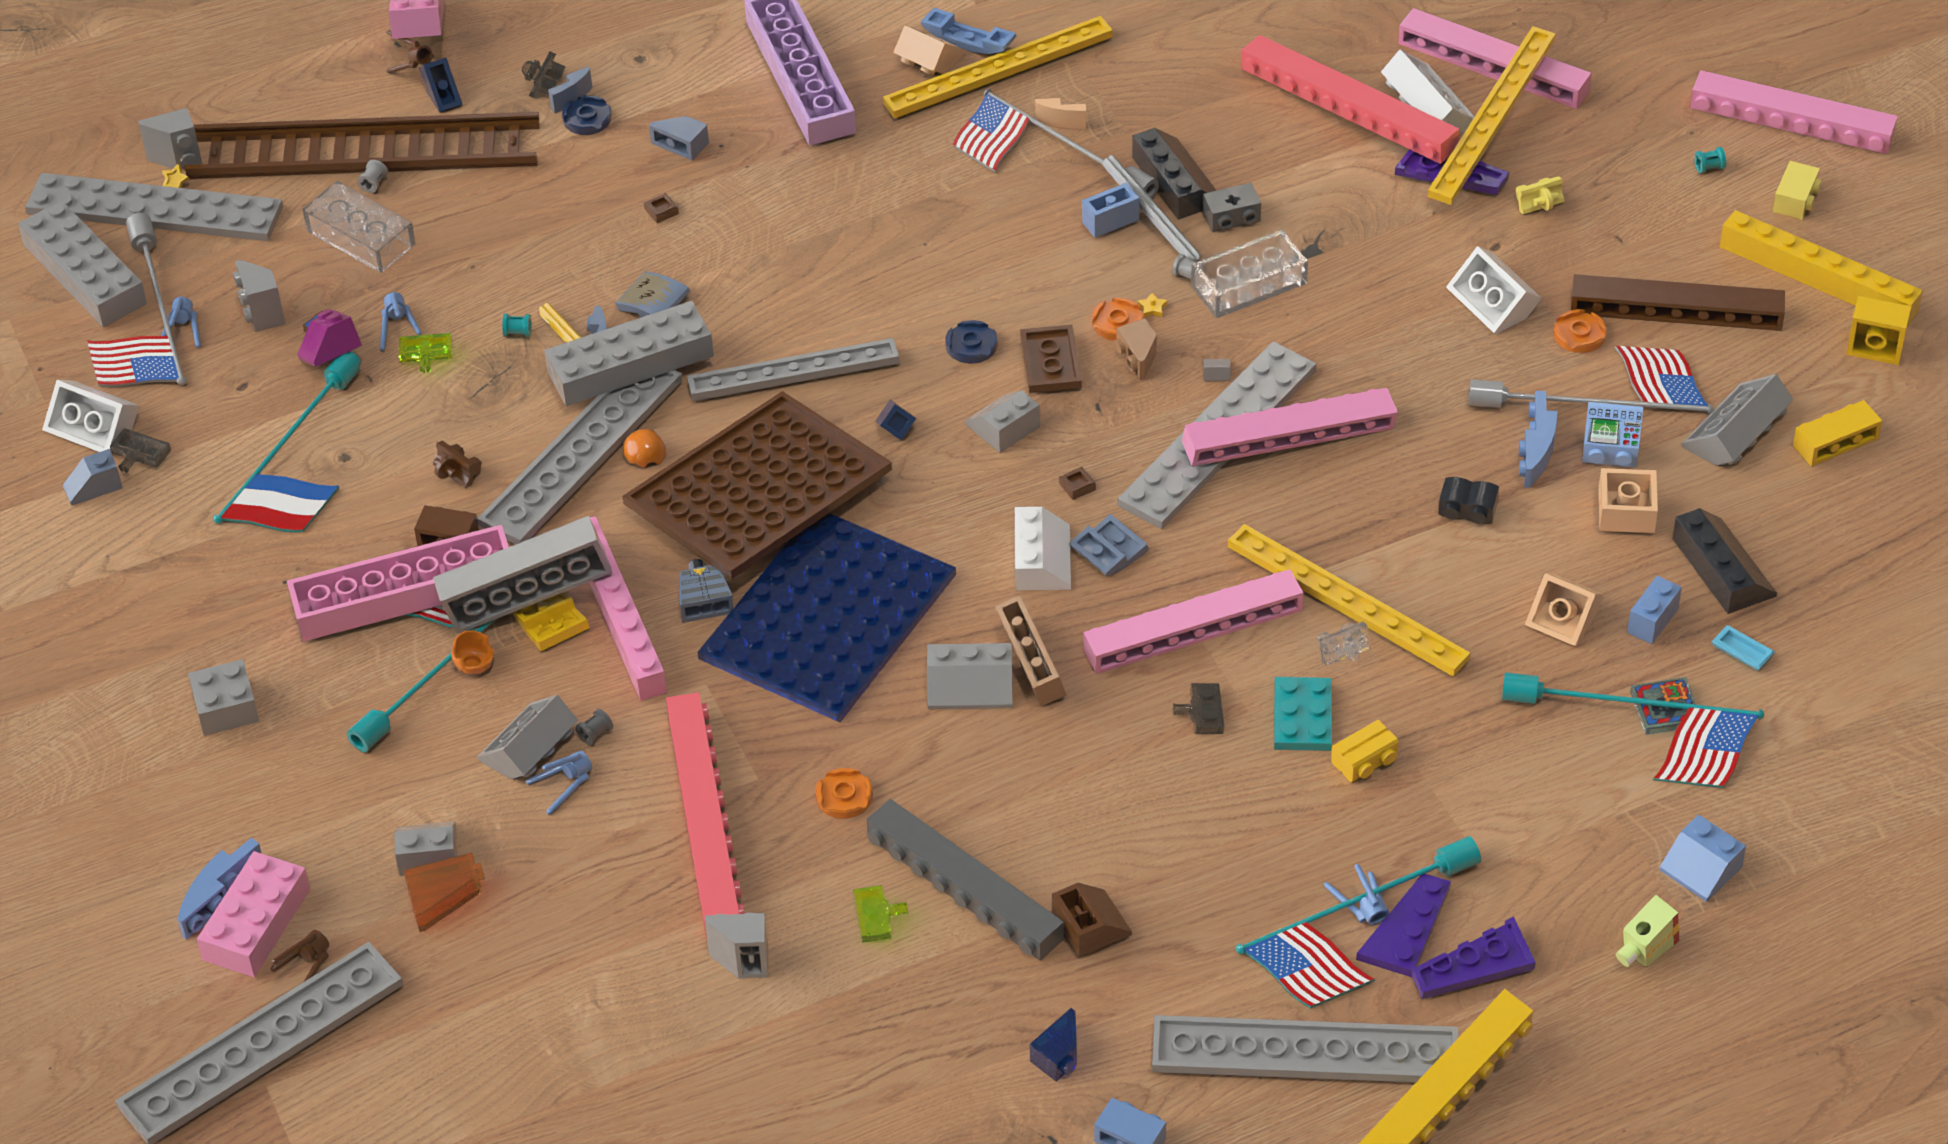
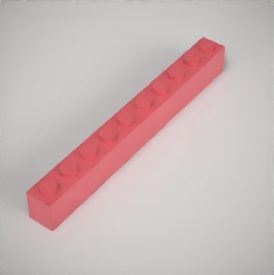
M1259 35L1241 50L1242 70L1441 164L1445 161L1459 142V128L1266 37Z
M698 692L666 697V704L706 933V915L745 914L743 903L737 904L736 899L741 898L739 880L733 881L732 875H737L735 857L729 858L728 853L733 852L731 835H725L724 830L729 829L727 812L721 813L720 808L725 807L723 790L717 791L716 788L717 785H721L719 768L713 769L712 765L717 763L715 746L709 747L708 743L713 741L711 724L705 725L704 721L709 720L707 703L701 704L700 693Z

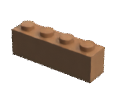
M1021 595L995 606L1005 632L1012 643L1013 649L1040 706L1042 707L1066 696L1061 679Z

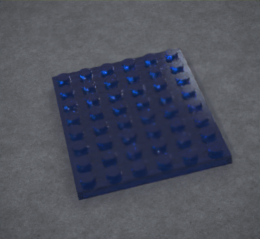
M828 513L787 542L699 649L698 659L837 722H841L956 576V567Z

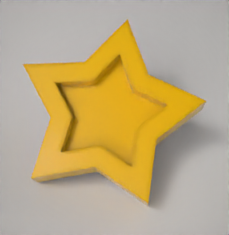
M179 164L172 170H162L165 177L163 186L182 188L183 183L190 179L182 174L181 165Z
M1151 293L1147 299L1137 301V304L1144 310V318L1151 315L1162 317V309L1167 306L1168 300L1157 299Z

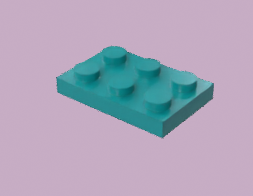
M1275 677L1274 750L1331 751V678Z

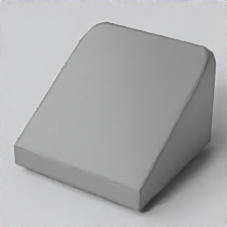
M1203 359L1204 381H1230V359Z

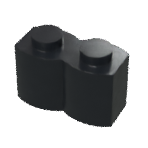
M1446 477L1439 499L1438 514L1448 519H1467L1477 524H1490L1493 522L1499 499V486L1486 481L1471 482L1461 477Z

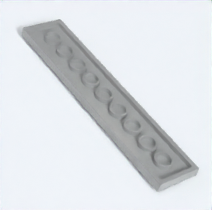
M41 173L25 206L26 213L34 215L62 200L82 221L126 225L127 218L132 214L146 213L150 216L154 229L269 241L283 208L282 199Z
M1273 341L1194 422L1215 420L1219 417H1231L1246 412L1264 411L1269 408H1280L1316 371V363ZM1183 433L1118 498L1119 507L1160 529H1163L1229 461L1225 460L1192 467L1182 443Z
M672 370L598 395L477 518L478 526L486 529L502 525L506 539L514 544L529 540L682 382V373Z
M367 942L115 1100L117 1108L147 1144H154L403 986L402 978L372 944Z
M1155 1015L1152 1072L1417 1082L1458 1039V1027Z

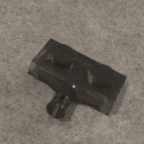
M126 428L120 432L110 445L113 454L125 457L121 464L118 465V468L122 472L125 471V473H128L133 464L137 462L158 468L171 451L169 443Z
M1191 683L1190 704L1173 703V715H1190L1194 723L1195 734H1223L1224 718L1219 683Z

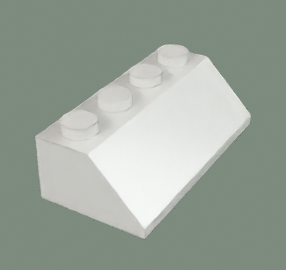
M1400 49L1381 71L1388 79L1386 84L1394 91L1400 93L1399 99L1402 102L1459 128V134L1465 132L1475 116L1429 64Z

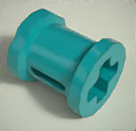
M1716 147L1714 151L1704 153L1696 151L1694 154L1695 166L1699 173H1705L1706 170L1713 168H1726V155L1722 147Z
M504 313L502 319L503 336L525 334L526 337H530L532 332L531 315L509 316L508 313Z

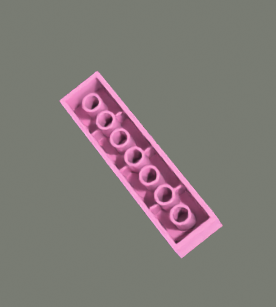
M502 525L288 580L287 584L302 640L307 641L442 605L433 577L508 548L509 545Z

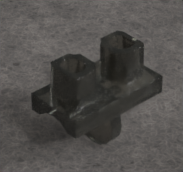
M549 51L542 66L538 60L526 61L523 64L522 73L525 75V79L527 81L534 80V86L529 94L530 97L536 99L538 93L549 97L548 89L556 87L558 82L547 78V76L560 82L566 66L554 61L555 53Z

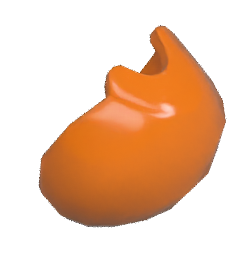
M641 429L633 432L626 438L623 445V454L629 463L645 468L650 462L660 464L666 456V446L662 438L654 430Z
M475 630L460 633L456 636L452 645V661L458 670L465 674L474 675L486 671L491 667L494 659V649L489 644V637Z

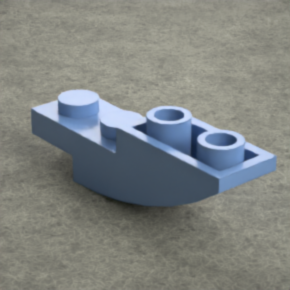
M1535 391L1534 402H1529V418H1534V421H1530L1529 430H1525L1524 440H1519V457H1524V460L1519 462V476H1524V488H1530L1539 479L1553 452L1557 411H1547L1546 391Z
M250 838L231 855L221 850L201 870L191 884L180 907L177 920L183 938L187 940L191 935L203 928L253 851L261 853L260 845L257 841Z

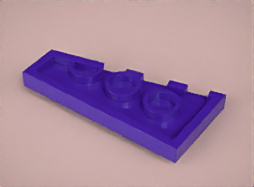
M1409 149L1396 165L1395 175L1434 182L1448 158L1440 164ZM1479 161L1462 188L1497 195L1508 181L1509 172Z
M1428 874L1421 875L1357 952L1356 960L1412 977V969L1417 967L1450 890L1451 881Z
M1513 916L1506 920L1505 924L1497 929L1492 927L1484 931L1482 936L1474 941L1469 942L1467 940L1459 944L1458 949L1449 954L1442 953L1413 968L1412 978L1421 998L1425 999L1535 969L1536 962Z

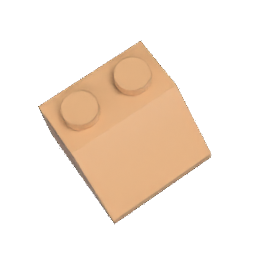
M905 25L893 53L902 56L900 61L914 66L915 63L922 65L921 71L934 75L935 71L945 74L965 54L966 50L927 32Z
M1545 573L1525 625L1577 646L1594 621L1604 594L1557 574Z

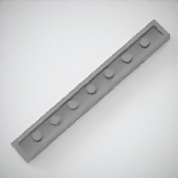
M894 338L687 375L692 401L899 364V354Z

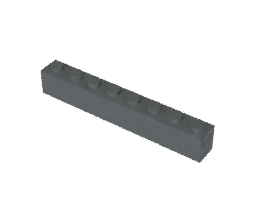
M889 799L866 819L867 835L874 845L881 846L887 850L895 860L905 863L917 876L926 878L938 891L945 892L951 896L960 907H966L981 922L988 923L994 927L1003 938L1010 939L1019 945L1021 950L1027 955H1033L1041 961L1064 940V922L892 799Z

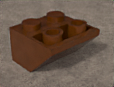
M1076 883L1052 893V914L1064 922V934L1079 957L1132 935L1131 929L1104 889Z

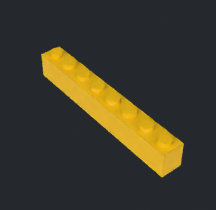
M1737 210L1730 215L1722 226L1720 248L1854 306H1856L1858 296L1911 306L1908 325L1919 312L1923 290Z
M1504 989L1359 1144H1420L1422 1141L1424 1143L1428 1142L1434 1135L1435 1127L1441 1120L1446 1122L1453 1115L1456 1109L1455 1105L1461 1099L1465 1101L1471 1096L1475 1090L1474 1085L1481 1078L1485 1080L1494 1070L1495 1062L1499 1058L1505 1059L1513 1050V1043L1519 1037L1523 1039L1529 1034L1533 1027L1531 1023L1533 1010Z

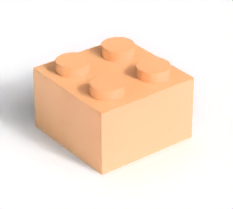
M1601 468L1598 490L1599 531L1655 533L1658 513L1656 470Z

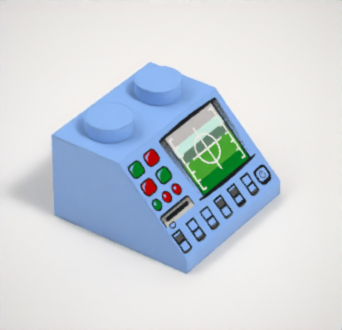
M1588 402L1582 462L1637 467L1643 407Z

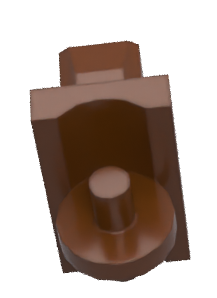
M443 440L437 442V456L433 461L435 475L440 479L451 477L464 488L470 487L473 476L480 474L482 462L476 457L469 459L465 457L463 448L458 444L450 446Z

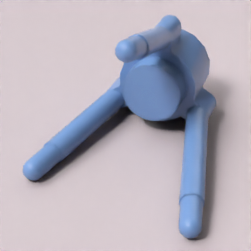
M396 292L387 294L384 298L385 308L381 311V351L385 350L389 317L400 319L406 315L417 335L422 333L410 311V306L405 305L404 297Z
M177 297L172 303L171 312L168 316L170 328L175 322L185 324L190 320L195 346L199 348L201 344L197 325L198 313L193 311V303L190 299ZM165 327L161 336H167Z
M577 751L568 757L543 765L542 769L547 771L528 779L526 783L530 785L560 771H563L569 779L576 778L547 810V814L550 815L581 783L589 779L587 773L592 770V764L583 751Z
M1356 864L1355 869L1367 896L1361 899L1360 910L1354 904L1347 908L1356 915L1360 923L1367 921L1369 925H1377L1384 921L1389 914V910L1383 901L1381 893L1375 895L1373 889L1378 887L1373 872H1368L1369 884L1361 866ZM1329 882L1324 883V887L1341 903L1348 900Z

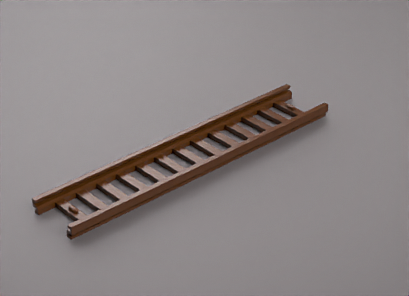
M539 112L196 124L194 129L197 142H211L208 164L185 165L186 176L190 179L365 172L366 165L370 160L382 162L388 171L538 166L536 152H519L520 130L540 129ZM509 130L508 153H494L495 131ZM484 131L483 154H469L470 132ZM459 132L458 155H444L446 133ZM435 133L433 156H419L421 134ZM410 134L408 157H394L396 135ZM372 135H385L383 158H369ZM347 136H360L358 158L344 159ZM322 137H335L333 159L319 160ZM297 138H310L308 160L294 161ZM272 139H285L283 161L269 162ZM247 140H261L258 162L245 163ZM223 141H236L233 163L220 164Z

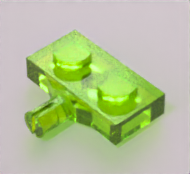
M451 333L399 337L400 363L420 361V371L425 373V365L427 373L431 371V360L452 359Z
M882 885L853 889L862 943L892 939L890 928L891 916L908 914L907 902L889 904L884 897Z

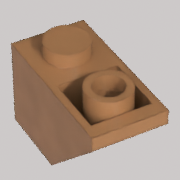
M1144 318L1118 327L1117 339L1114 340L1117 353L1124 356L1128 369L1131 372L1134 371L1139 380L1145 379L1157 353V335Z

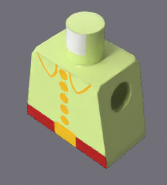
M1655 895L1625 926L1623 930L1624 946L1616 953L1617 959L1626 967H1629L1635 960H1638L1644 966H1649L1679 942L1678 912Z

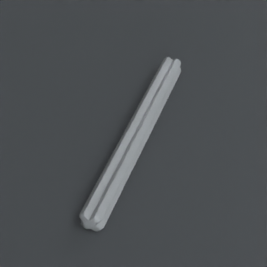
M1113 155L1105 158L1103 167L1119 185L1127 183L1139 197V208L1180 254L1186 255L1187 259L1197 263L1201 261V254Z

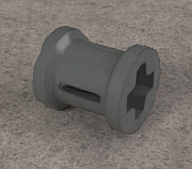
M598 708L593 712L592 717L584 723L579 722L575 729L578 736L587 745H592L596 737L604 731L609 732L613 729V723L610 717L602 709Z

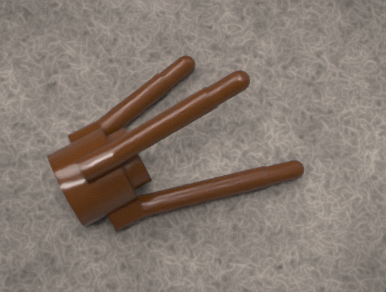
M387 30L386 33L392 36L391 30ZM399 38L398 40L411 45L408 51L410 62L388 68L387 73L416 68L418 65L430 63L434 59V54L430 47L420 45L419 41Z
M312 930L304 939L272 960L274 965L270 969L271 971H276L299 953L308 961L316 959L304 980L305 982L317 973L322 962L329 957L325 951L329 947V941L320 931Z

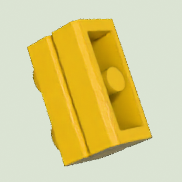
M1376 720L1333 745L1331 761L1350 782H1354L1359 778L1365 779L1383 764L1387 766L1394 762L1398 756L1399 741L1390 730H1387V727L1380 720Z

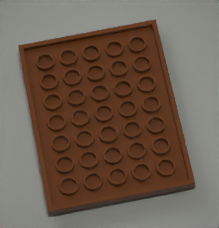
M781 391L624 494L622 498L625 506L733 579L892 471V462Z

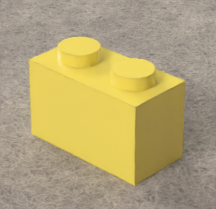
M1790 161L1775 193L1773 212L1803 220L1806 211L1812 210L1815 200L1813 194L1818 195L1821 188L1822 180L1818 179L1820 168Z

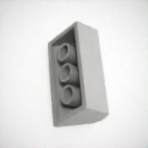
M1777 374L1740 383L1681 445L1684 449L1715 466L1728 463V465L1734 464L1742 458L1741 454L1745 449L1752 447L1757 442L1756 438L1772 427L1771 422L1787 411L1786 407L1793 401V398Z

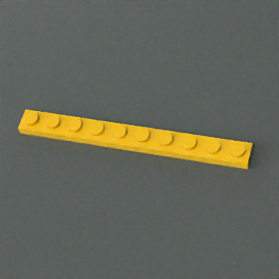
M1101 16L883 96V104L895 119L1112 38L1113 30Z
M1532 26L1428 189L1429 198L1452 205L1553 45L1555 33Z
M1246 524L1228 539V548L1272 573L1290 569L1303 591L1454 677L1470 660V652Z

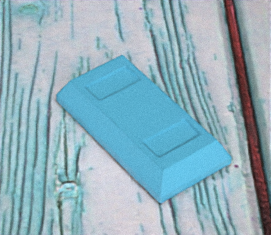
M1729 625L1712 641L1716 648L1757 671L1775 653L1772 649Z

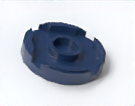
M594 95L580 96L574 102L571 100L567 102L562 110V120L565 127L572 133L579 135L599 133L608 127L612 119L610 105L606 104V100Z
M962 321L957 324V327L953 329L951 327L945 337L948 354L953 359L962 363H981L994 355L998 347L996 331L989 328L988 324L982 321Z

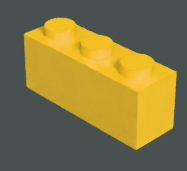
M1862 400L1796 427L1793 447L1812 467L1878 440L1882 420Z

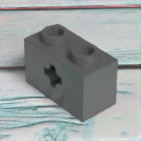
M1252 183L1204 193L1203 214L1212 232L1260 222L1261 201Z

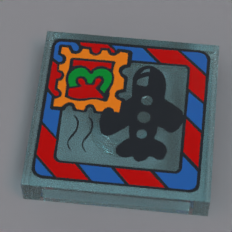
M1686 677L1631 685L1630 688L1632 698L1696 704ZM1635 704L1645 735L1676 730L1688 710Z

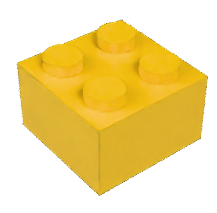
M1858 296L1846 355L1899 365L1911 306Z

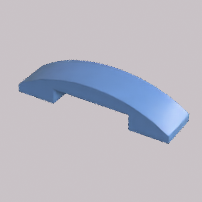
M933 8L921 21V26L934 36L967 51L993 54L1002 52L1017 37L1016 33L995 27L991 32H987L955 22L953 13Z

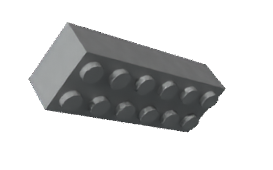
M62 200L18 223L24 246L102 327L147 304L142 281Z
M692 301L544 350L548 374L566 406L714 357L711 333Z
M587 516L433 577L440 602L457 634L613 572L602 542L590 517Z

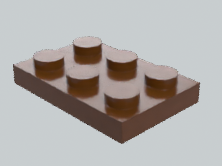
M1072 325L1020 329L1029 393L1082 388Z

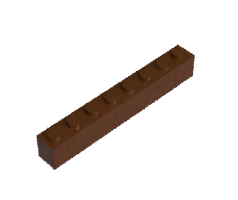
M1574 274L1571 310H1585V313L1591 314L1593 312L1599 317L1782 331L1785 315V290Z

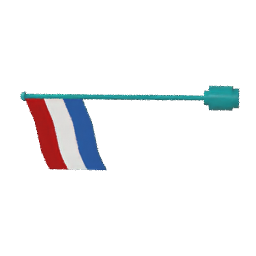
M349 351L340 355L324 371L327 383L325 388L218 515L213 516V521L216 524H221L223 521L250 523L278 531L295 533L304 532L337 492L339 485H318L285 476L263 475L260 473L331 388L344 389L355 377L361 365V360L356 354Z

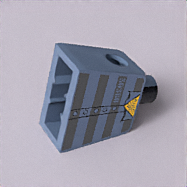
M695 559L689 563V570H683L679 573V603L682 623L734 614L732 593L721 571L712 565L705 566V562L701 559Z

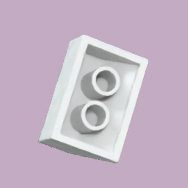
M1478 246L1446 286L1449 291L1496 334L1525 320L1542 299L1494 253Z
M57 380L42 430L98 452L109 449L112 454L132 431L139 405L76 381Z
M1015 507L1016 591L1071 590L1070 524L1043 507Z

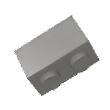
M187 108L138 121L148 161L172 169L177 164L181 165V169H185V165L202 164L194 125Z
M1021 390L1003 395L966 419L965 425L1000 453L1040 427V407L1036 401Z
M456 821L397 827L394 834L395 857L399 876L458 870Z

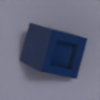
M890 399L875 422L902 440L917 418Z

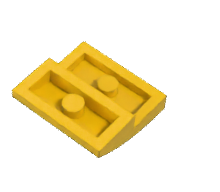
M566 592L513 612L524 632L540 651L590 628L588 620L575 608L573 599Z

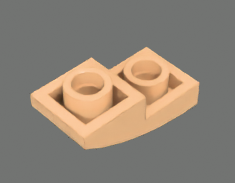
M1060 98L1035 99L1036 119L1043 124L1067 129H1086V104L1061 105Z

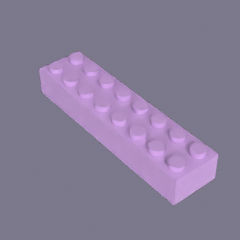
M744 0L746 23L809 146L856 133L855 110L798 1Z

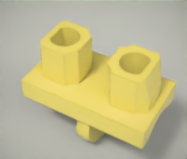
M1559 176L1551 179L1544 178L1535 184L1518 186L1516 188V196L1519 201L1520 212L1526 214L1539 209L1548 211L1553 209V205L1564 202L1562 178Z

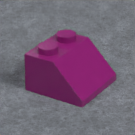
M332 309L320 312L318 318L311 320L297 354L299 360L316 367L362 346L352 318Z

